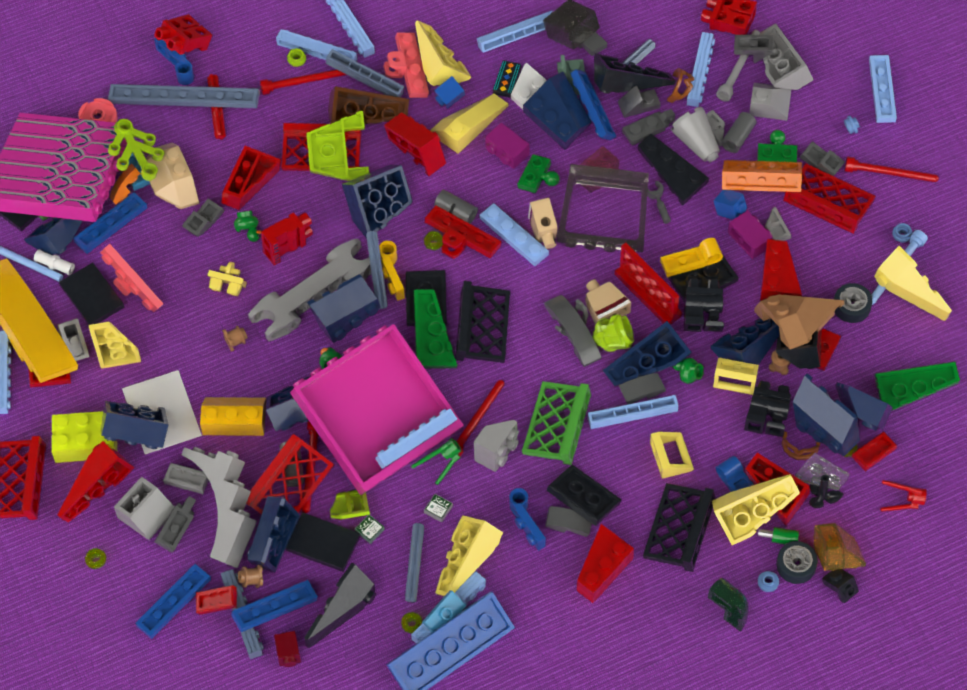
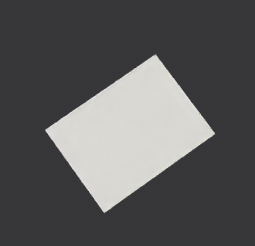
M178 370L122 388L126 402L133 405V408H138L140 405L149 406V408L157 411L158 407L165 408L169 426L163 448L202 436ZM141 444L144 454L163 449L159 447L157 449H150Z

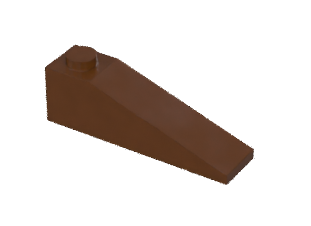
M335 86L330 92L328 114L330 124L340 121L344 117L352 116L359 111H363L364 125L390 121L401 112L408 116L409 99Z

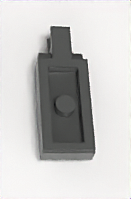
M670 109L663 113L651 114L623 127L622 132L633 146L642 142L650 134L655 136L664 132L669 123L675 121V113Z
M188 496L183 505L178 503L174 507L154 541L156 544L171 553L175 550L194 517V512L191 511L196 501L194 498Z

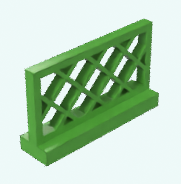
M542 381L522 449L523 455L562 460L563 464L572 465L591 398L589 384L580 383L579 387ZM546 388L554 389L557 392L548 399L545 396ZM568 392L576 393L575 397L569 401H566L563 396ZM561 398L564 404L554 408L551 402ZM548 405L552 411L542 416L540 409ZM568 408L570 415L562 419L558 413ZM556 415L559 421L549 426L545 420ZM543 422L547 428L537 434L534 430L535 426ZM563 425L565 432L557 437L553 430ZM550 432L554 439L544 444L541 437ZM536 440L542 445L536 450L529 449L530 444ZM558 443L560 446L559 453H553L548 450L549 447Z

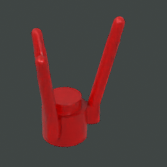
M882 480V484L908 491L907 501L911 502V504L882 507L880 509L882 512L910 508L918 509L919 505H925L926 489Z

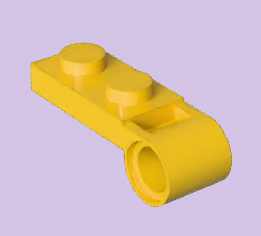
M707 238L699 244V247L663 256L660 258V262L666 276L670 277L715 264L723 258L716 239Z
M383 241L379 245L384 279L387 278L389 282L387 285L390 294H394L397 301L404 299L405 295L404 287L393 266L397 262V248L394 242Z

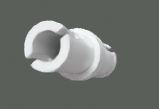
M39 249L34 255L35 262L44 264L51 270L56 269L67 275H71L74 271V263L65 261L56 254L51 255Z

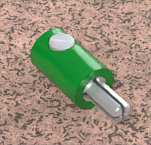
M774 527L773 531L759 529L758 536L772 538V543L785 545L792 541H798L799 531Z

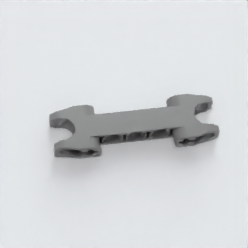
M358 238L334 248L326 257L327 265L281 297L277 292H271L262 298L248 314L249 320L252 323H257L263 319L274 321L267 328L265 335L268 341L276 340L288 335L300 325L301 319L299 315L310 308L307 303L312 299L315 302L323 298V293L327 291L330 293L334 292L340 284L358 274L366 280L371 274L369 257L364 260L353 258L362 248L361 241Z

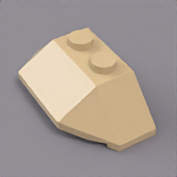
M174 143L155 147L161 148L164 151V157L161 161L153 160L150 154L146 157L148 163H153L158 168L156 178L149 181L154 194L179 209L199 204L193 177L180 147Z

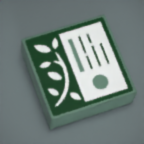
M370 515L355 528V532L360 533V536L369 544L385 530L384 526Z

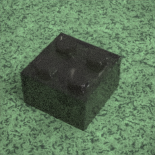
M567 0L543 20L548 38L573 50L600 28L595 10L573 0Z

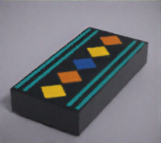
M502 61L493 88V94L511 98V93L521 70V64Z

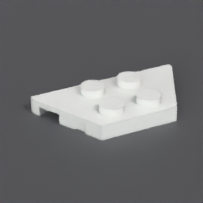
M526 63L511 93V99L523 109V104L547 80Z

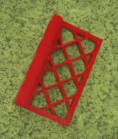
M283 123L282 171H310L309 165L305 162L309 158L308 153L301 158L295 152L302 146L308 150V146L305 144L307 142V133L327 124ZM361 130L345 131V142L356 140L354 148L349 150L346 147L347 158L351 156L355 160V166H348V168L360 166ZM288 139H296L300 142L293 149L287 145ZM292 154L299 160L294 165H286V159Z
M805 164L802 168L801 185L805 184L806 189L801 188V192H785L783 201L854 234L858 224L874 202L876 196L809 164ZM806 171L814 174L815 177L806 178ZM822 181H829L832 183V186L824 187ZM817 182L819 187L811 189L809 183ZM846 189L850 194L842 195L840 190ZM835 190L837 196L829 197L827 192ZM822 192L824 198H821L815 195L814 193ZM863 197L868 201L859 203L857 198ZM853 199L855 204L846 205L844 200ZM840 201L842 206H838L832 202ZM857 209L858 212H859V215H857V214H855V213H853V212H851V211H849V210Z
M624 243L621 246L620 267L615 270L614 275L663 324L668 321L671 325L682 317V311L678 308L679 295L627 243Z
M292 434L250 490L251 493L246 504L262 515L263 510L258 507L262 499L268 496L278 497L285 495V499L289 502L288 495L299 493L301 502L298 506H292L299 513L335 464L300 437ZM304 446L309 450L310 459L299 461L298 451ZM322 460L328 465L323 472L315 473L313 461ZM310 462L312 474L300 475L299 463ZM296 464L297 476L286 477V467ZM312 477L313 486L310 489L302 490L301 478ZM298 479L299 491L288 492L286 480ZM283 481L285 493L273 494L272 486L274 483Z
M32 436L31 440L0 442V449H11L4 458L0 457V467L5 464L9 468L0 477V484L3 483L7 487L0 493V502L4 505L0 510V518L28 517L29 520L38 519L46 444L40 436ZM23 447H29V451L23 457L17 453ZM16 454L20 460L11 467L7 461ZM25 463L27 469L19 475L15 470ZM14 473L18 478L8 485L4 480ZM22 481L25 484L24 489L17 494L13 489ZM11 491L15 497L5 504L1 499ZM20 500L22 502L21 511H12L10 508Z

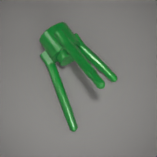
M451 438L440 448L412 464L411 468L421 465L439 453L447 460L451 458V461L435 482L438 485L454 463L461 458L458 453L462 449Z

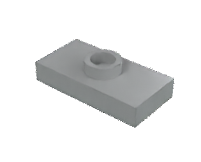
M170 463L163 480L164 484L204 494L209 481L203 471Z

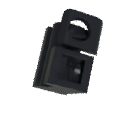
M691 278L685 292L683 331L702 332L703 329L704 331L722 332L724 323L718 321L719 313L723 312V288H720L719 280H708L707 288L700 287L699 279ZM703 311L708 313V321L705 323L704 329Z
M760 381L758 387L754 389L744 430L762 434L766 416L770 415L772 422H767L765 434L783 438L785 425L782 424V421L787 420L791 400L789 386L781 385L778 387V391L770 390L771 384L769 382ZM750 422L760 424V426L754 427L750 424Z

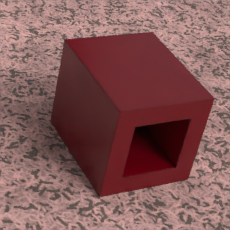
M295 631L275 634L274 639L280 667H292L297 663H301Z

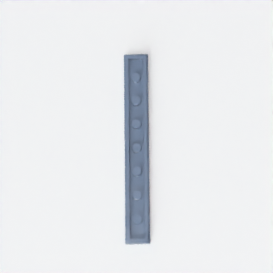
M111 84L108 100L112 104L257 108L260 91L257 88Z

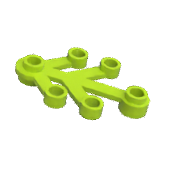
M120 119L114 126V131L117 135L108 148L110 155L117 156L120 153V144L124 138L128 143L122 156L117 160V169L121 171L127 170L129 158L133 152L142 168L141 175L143 179L147 181L155 179L158 168L155 164L148 163L142 153L145 152L152 155V159L155 161L163 159L164 151L161 148L151 147L155 144V135L134 129L132 122L128 119ZM134 137L142 139L143 143L136 141Z

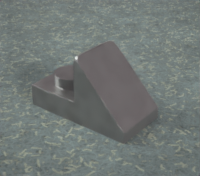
M735 35L734 55H753L754 63L773 52V35Z
M637 86L633 87L618 100V105L624 118L659 109L661 105L654 89L640 93Z
M78 318L58 324L59 334L75 361L90 357Z

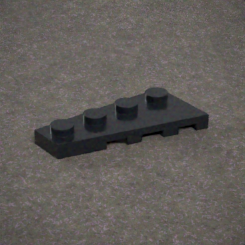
M650 134L638 145V151L650 166L655 168L658 176L667 183L669 190L673 194L675 193L682 206L709 182V177L654 135Z

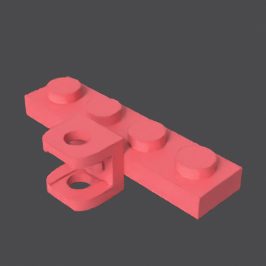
M396 33L395 40L398 51L388 53V61L383 65L385 75L389 78H403L404 75L409 98H427L429 90L415 33ZM389 68H394L395 71L392 72L389 70Z
M111 244L107 245L100 252L103 261L108 265H112L116 270L115 273L118 277L113 283L123 295L127 296L131 292L134 295H138L143 300L142 304L145 308L153 312L163 305V302Z

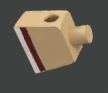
M545 198L530 202L528 219L535 239L539 243L543 242L546 249L555 247L558 228L550 199Z
M594 279L586 285L590 291L586 294V306L595 325L602 318H609L610 320L613 315L625 316L631 312V301L611 282L600 286Z

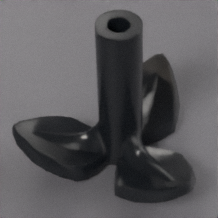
M822 475L821 480L812 477L810 491L818 497L810 499L809 504L811 507L822 508L824 507L823 500L832 504L843 497L844 494L840 491L832 490L827 492L829 476Z

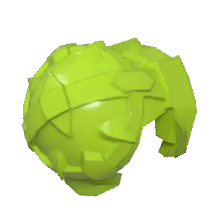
M613 315L610 320L609 318H602L595 325L592 337L599 347L604 348L605 351L613 352L618 349L632 347L634 333L627 316Z

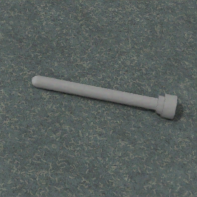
M754 30L751 35H760V32ZM740 55L726 84L719 87L716 95L720 100L729 101L733 95L732 87L749 55Z

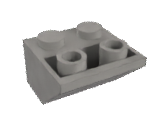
M510 420L485 426L474 441L475 461L494 472L499 467H503L508 459L507 455L510 451L516 449L519 442L517 440L519 432L517 430V421Z
M141 477L114 506L118 519L147 540H150L167 521L174 506L156 486Z

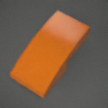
M132 163L128 166L127 170L122 172L111 190L109 198L115 205L128 197L130 191L126 186L134 183L138 179V175L141 174Z

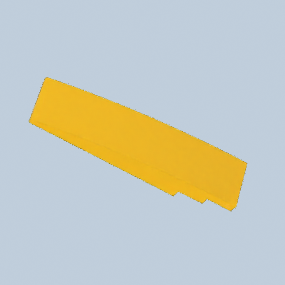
M7 258L0 260V325L6 332L22 362L25 361L30 372L35 373L40 383L78 370L77 362L26 283Z

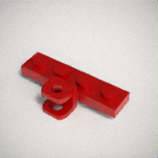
M437 205L425 217L426 224L445 233L442 237L443 245L441 252L452 259L460 256L466 246L490 259L501 247L502 241ZM452 247L455 251L451 252L448 249Z

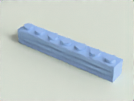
M326 0V3L331 6L332 12L336 14L337 20L341 21L343 29H346L348 37L352 38L354 46L358 47L360 55L362 54L366 58L375 54L374 45L345 1Z
M551 10L477 38L478 47L484 53L557 26V17Z
M281 29L276 37L277 45L288 49L298 48L307 55L326 60L327 55L333 49L357 61V53L295 34L288 30Z
M702 32L693 70L695 80L691 82L693 88L687 97V105L699 107V103H702L703 96H701V93H704L705 86L703 84H706L707 80L705 75L709 71L707 66L710 65V55L713 53L712 46L715 44L714 34Z
M0 331V414H8V409H11L9 398H11V391L9 390V387H11V379H9L11 375V368H9L11 357H9V354L12 353L11 346H9L11 342L5 331Z
M676 395L588 412V422L590 429L673 413L678 411V402Z
M451 409L442 410L438 417L433 416L430 418L429 423L426 424L424 422L418 426V430L413 429L408 433L409 436L406 438L403 436L398 439V443L390 444L386 451L381 450L378 452L375 460L382 469L454 423L457 417Z
M475 572L460 586L455 594L467 606L468 602L473 600L479 591L484 590L486 579L478 572ZM422 623L411 634L412 640L417 643L432 632Z

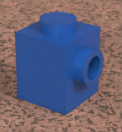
M453 76L434 90L436 94L435 100L441 107L445 105L447 109L465 96L463 88Z
M722 190L714 199L717 215L733 220L747 209L744 194L739 192Z

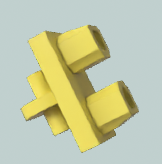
M229 262L227 267L220 266V271L225 272V274L209 270L207 275L210 277L209 288L211 290L221 292L223 283L229 284L227 293L237 297L242 287L246 288L247 282L243 278L233 276V274L238 276L240 274V270L234 269V262Z

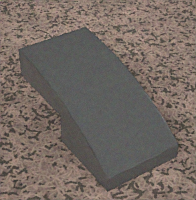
M584 25L571 32L568 36L579 48L583 47L591 56L607 48V42L595 31Z
M813 141L799 157L809 165L832 176L845 163L834 152L829 150L827 153Z
M208 198L197 212H192L182 227L196 237H199L224 213V209Z
M658 373L641 376L619 385L628 405L644 397L650 399L666 391Z
M550 506L545 527L562 533L568 530L587 537L590 534L592 523L572 509Z

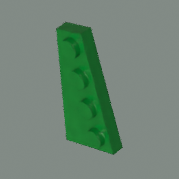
M414 290L416 357L424 368H457V362L448 339L435 290Z
M956 362L877 373L874 376L879 399L892 406V411L956 385L960 381Z

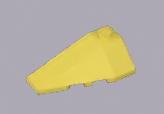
M417 20L415 26L423 71L427 76V81L433 86H440L451 76L458 83L469 80L471 76L465 65L461 61L457 62L452 57L454 52L442 44L444 41L430 25Z
M492 94L443 118L430 131L436 132L443 144L459 154L509 104L496 94Z
M898 246L878 268L874 276L876 281L893 294L945 321L952 310L936 290H931L928 278L925 275L921 276L915 267L918 266L916 262Z
M103 322L89 325L101 369L141 362L138 348L112 323Z
M791 474L730 492L712 500L714 512L731 545H734L753 536L762 524H766L771 519V516L778 510H782L800 494V491Z
M462 515L452 535L451 541L454 542L452 551L447 552L446 558L449 561L447 567L441 572L435 593L440 596H445L448 591L455 593L498 546L503 532L484 520Z

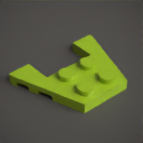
M363 111L356 112L352 116L344 117L340 121L327 124L307 133L310 173L345 181H351L369 173L368 166L348 168L345 131L365 129Z

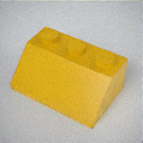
M205 397L201 405L200 417L202 435L264 436L266 398Z

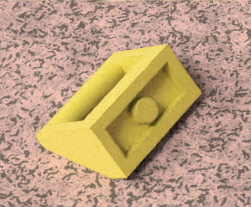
M718 358L713 388L753 395L759 365ZM719 376L749 381L751 386L719 381Z
M656 432L651 434L650 445L662 479L694 470L681 432ZM676 441L683 464L669 463L663 446L664 443Z

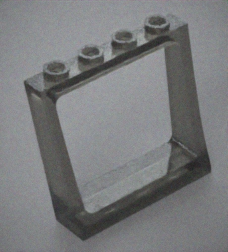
M570 164L557 242L564 243L565 246L570 248L576 247V245H583L588 250L600 247L604 248L607 252H615L616 249L621 250V246L627 243L635 252L643 253L649 173ZM576 184L640 191L642 195L638 239L629 240L567 232L566 225L574 186Z

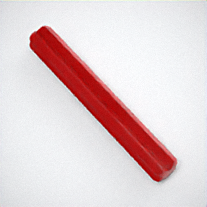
M210 74L207 77L208 87H220L218 76ZM211 107L215 138L223 140L226 137L223 108Z

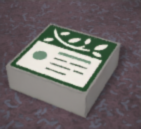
M434 494L425 507L424 513L443 522L453 507V503Z

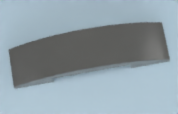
M559 295L544 302V306L553 320L556 319L574 346V353L583 367L600 360L602 357L593 337L569 301L564 296Z

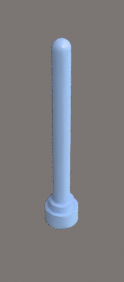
M915 230L910 236V244L905 249V252L911 256L916 248L922 247L928 240L927 235L920 230ZM878 285L871 294L872 305L875 304L885 291V287Z

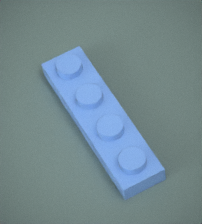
M889 55L870 56L869 65L876 122H896L897 116Z
M494 203L480 214V220L533 266L539 264L549 255L548 249Z

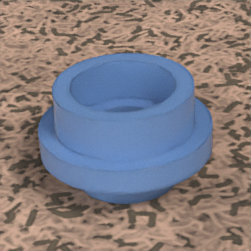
M847 116V119L843 121L849 134L858 133L857 129L860 126L856 117Z
M900 223L894 227L892 235L898 242H908L913 232L908 224Z
M766 571L759 575L758 586L761 590L772 592L778 588L779 578L775 573ZM765 579H771L772 582L767 583L765 582Z

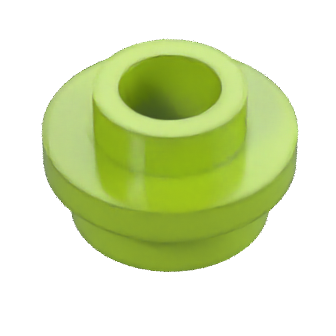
M295 48L287 55V61L291 66L299 67L306 62V55L301 49Z

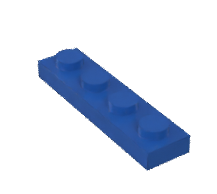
M577 69L570 73L573 78V85L581 95L580 100L588 110V117L593 121L597 135L606 140L614 139L616 134L587 73Z
M133 192L96 220V222L73 238L74 242L88 254L146 210L147 204Z
M194 564L135 623L136 627L152 639L196 595V592H199L211 580V577Z
M306 580L233 610L231 616L240 632H244L317 601L318 596L310 582Z

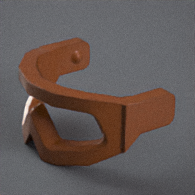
M680 68L673 72V76L678 78L672 94L667 97L668 102L673 103L676 100H681L689 94L693 88L691 82L695 80L692 74ZM683 75L688 76V78L684 79L683 81L687 88L682 94H680L678 92V89L681 85Z
M784 431L781 445L789 457L796 460H807L818 453L820 443L816 442V446L809 449L798 450L787 441V432Z

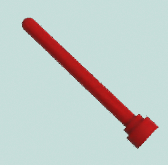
M335 69L274 82L264 79L260 80L262 95H267L273 92L274 89L345 76L346 74Z
M847 156L845 163V172L850 173L862 170L930 182H937L939 180L938 175L862 163L859 160H855V157Z
M503 380L496 382L456 442L462 449L458 453L460 457L464 452L463 445L504 387L505 383Z
M308 421L309 445L317 451L319 434L310 421ZM307 462L306 474H312L310 462ZM305 477L304 490L310 489L313 486L312 477ZM312 496L302 508L304 513L310 511Z

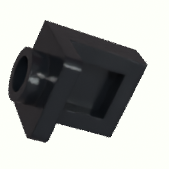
M838 566L822 578L824 585L838 593L842 603L847 602L859 592L854 576Z

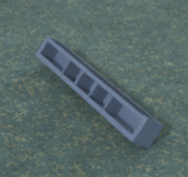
M333 49L326 57L327 65L385 95L401 97L404 93L403 85Z
M233 569L221 573L225 587L231 585L237 587V608L232 609L236 610L246 606V596H242L241 593L244 592L242 585H239L237 582L238 574L234 573ZM253 627L241 632L249 658L253 659L262 656L264 648L262 642L259 643L258 638H260L258 631H255Z

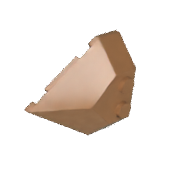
M776 295L760 301L754 308V312L762 321L771 318L779 326L781 341L789 349H793L809 343L812 339V334L822 329L834 316V311L837 307L841 308L844 305V300Z

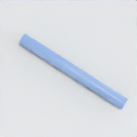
M0 246V255L58 282L63 279L62 274Z

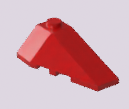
M102 441L93 448L92 453L86 459L57 515L69 523L89 507L91 500L97 497L100 499L105 495L104 490L112 484L114 487L117 486L135 467L112 446Z

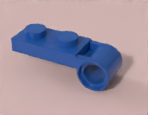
M154 38L156 50L175 66L178 82L181 85L191 84L194 81L192 64L186 59L185 54L180 55L176 51H170L165 41Z
M731 456L715 467L718 476L731 492L754 485L743 472V466L735 456Z
M516 488L509 495L510 510L516 517L514 520L520 530L523 529L527 534L526 538L531 546L535 545L539 551L545 547L546 538L527 512L528 493L522 488ZM517 499L523 500L522 503H516L514 501Z

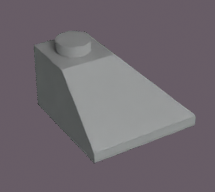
M754 83L749 114L755 117L787 121L791 89L774 88L773 85Z

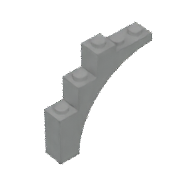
M184 447L181 455L192 460L203 470L211 483L216 498L218 525L210 557L238 568L257 522L249 518L250 513L243 511L251 491L243 488L245 484L238 481L245 462L238 459V454L228 450L226 454L218 451L216 455L209 452L208 456L204 455L205 451L193 447V450Z

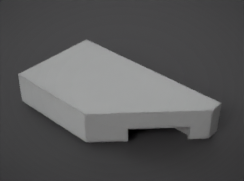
M711 110L706 115L717 144L722 146L725 122Z
M773 207L765 229L771 232L773 240L786 241L791 239V234L777 208Z

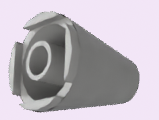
M697 107L694 109L695 113L690 114L687 112L673 123L674 128H671V131L704 162H712L719 157L720 149L705 110L702 107Z

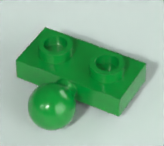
M774 130L771 133L770 140L773 144L758 143L757 161L797 162V145H781L785 141V134L781 130Z
M532 154L517 183L518 189L536 193L543 180L548 186H556L560 181L559 174L555 171L547 172L551 165V160Z

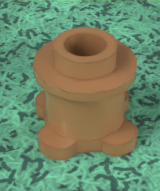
M235 326V329L228 332L225 329L222 330L223 337L231 352L234 351V346L241 343L246 344L245 339L248 337L243 327Z
M776 350L773 351L771 355L772 364L769 365V370L771 372H779L782 375L788 374V366L791 363L779 356Z
M258 565L255 568L243 566L242 570L238 572V582L242 583L243 587L255 585L256 588H260V586H263L262 565Z

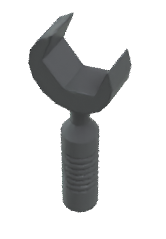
M655 181L658 190L650 191L646 187V195L650 199L657 200V207L664 224H667L671 219L664 202L660 199L664 188L662 183Z

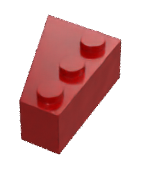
M401 112L384 125L389 140L404 154L410 153L415 158L413 162L416 165L420 163L424 166L425 173L428 176H431L446 164L439 142V135L434 131L428 130L425 125L416 122L411 116L408 117Z
M245 145L222 192L221 203L240 210L279 172L281 159Z
M767 239L760 301L776 295L802 297L787 241Z
M758 452L745 468L746 475L754 485L790 474ZM792 474L791 476L800 494L782 510H778L775 513L785 526L789 524L810 494V486Z
M603 524L599 527L577 579V592L592 603L599 598L627 567L634 556V548Z

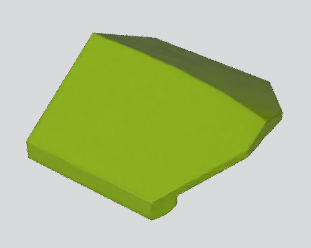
M357 490L337 493L336 500L330 509L331 518L347 519L370 515L366 493L361 496Z

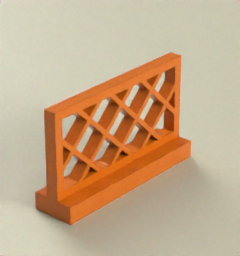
M724 160L722 190L801 192L802 162Z

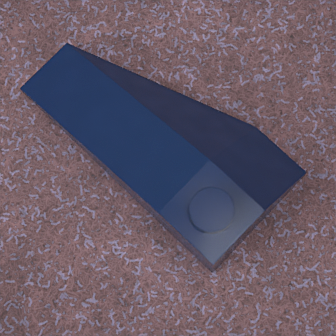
M51 217L53 221L40 225L24 240L38 250L40 249L51 255H60L67 249L66 246L72 241L82 220Z
M761 318L757 319L753 326L747 328L743 326L739 328L738 333L732 336L729 333L722 336L711 345V350L719 358L759 365L779 337V326L771 318L762 321Z
M666 321L606 367L603 372L616 387L632 379L675 366L692 352L668 321Z

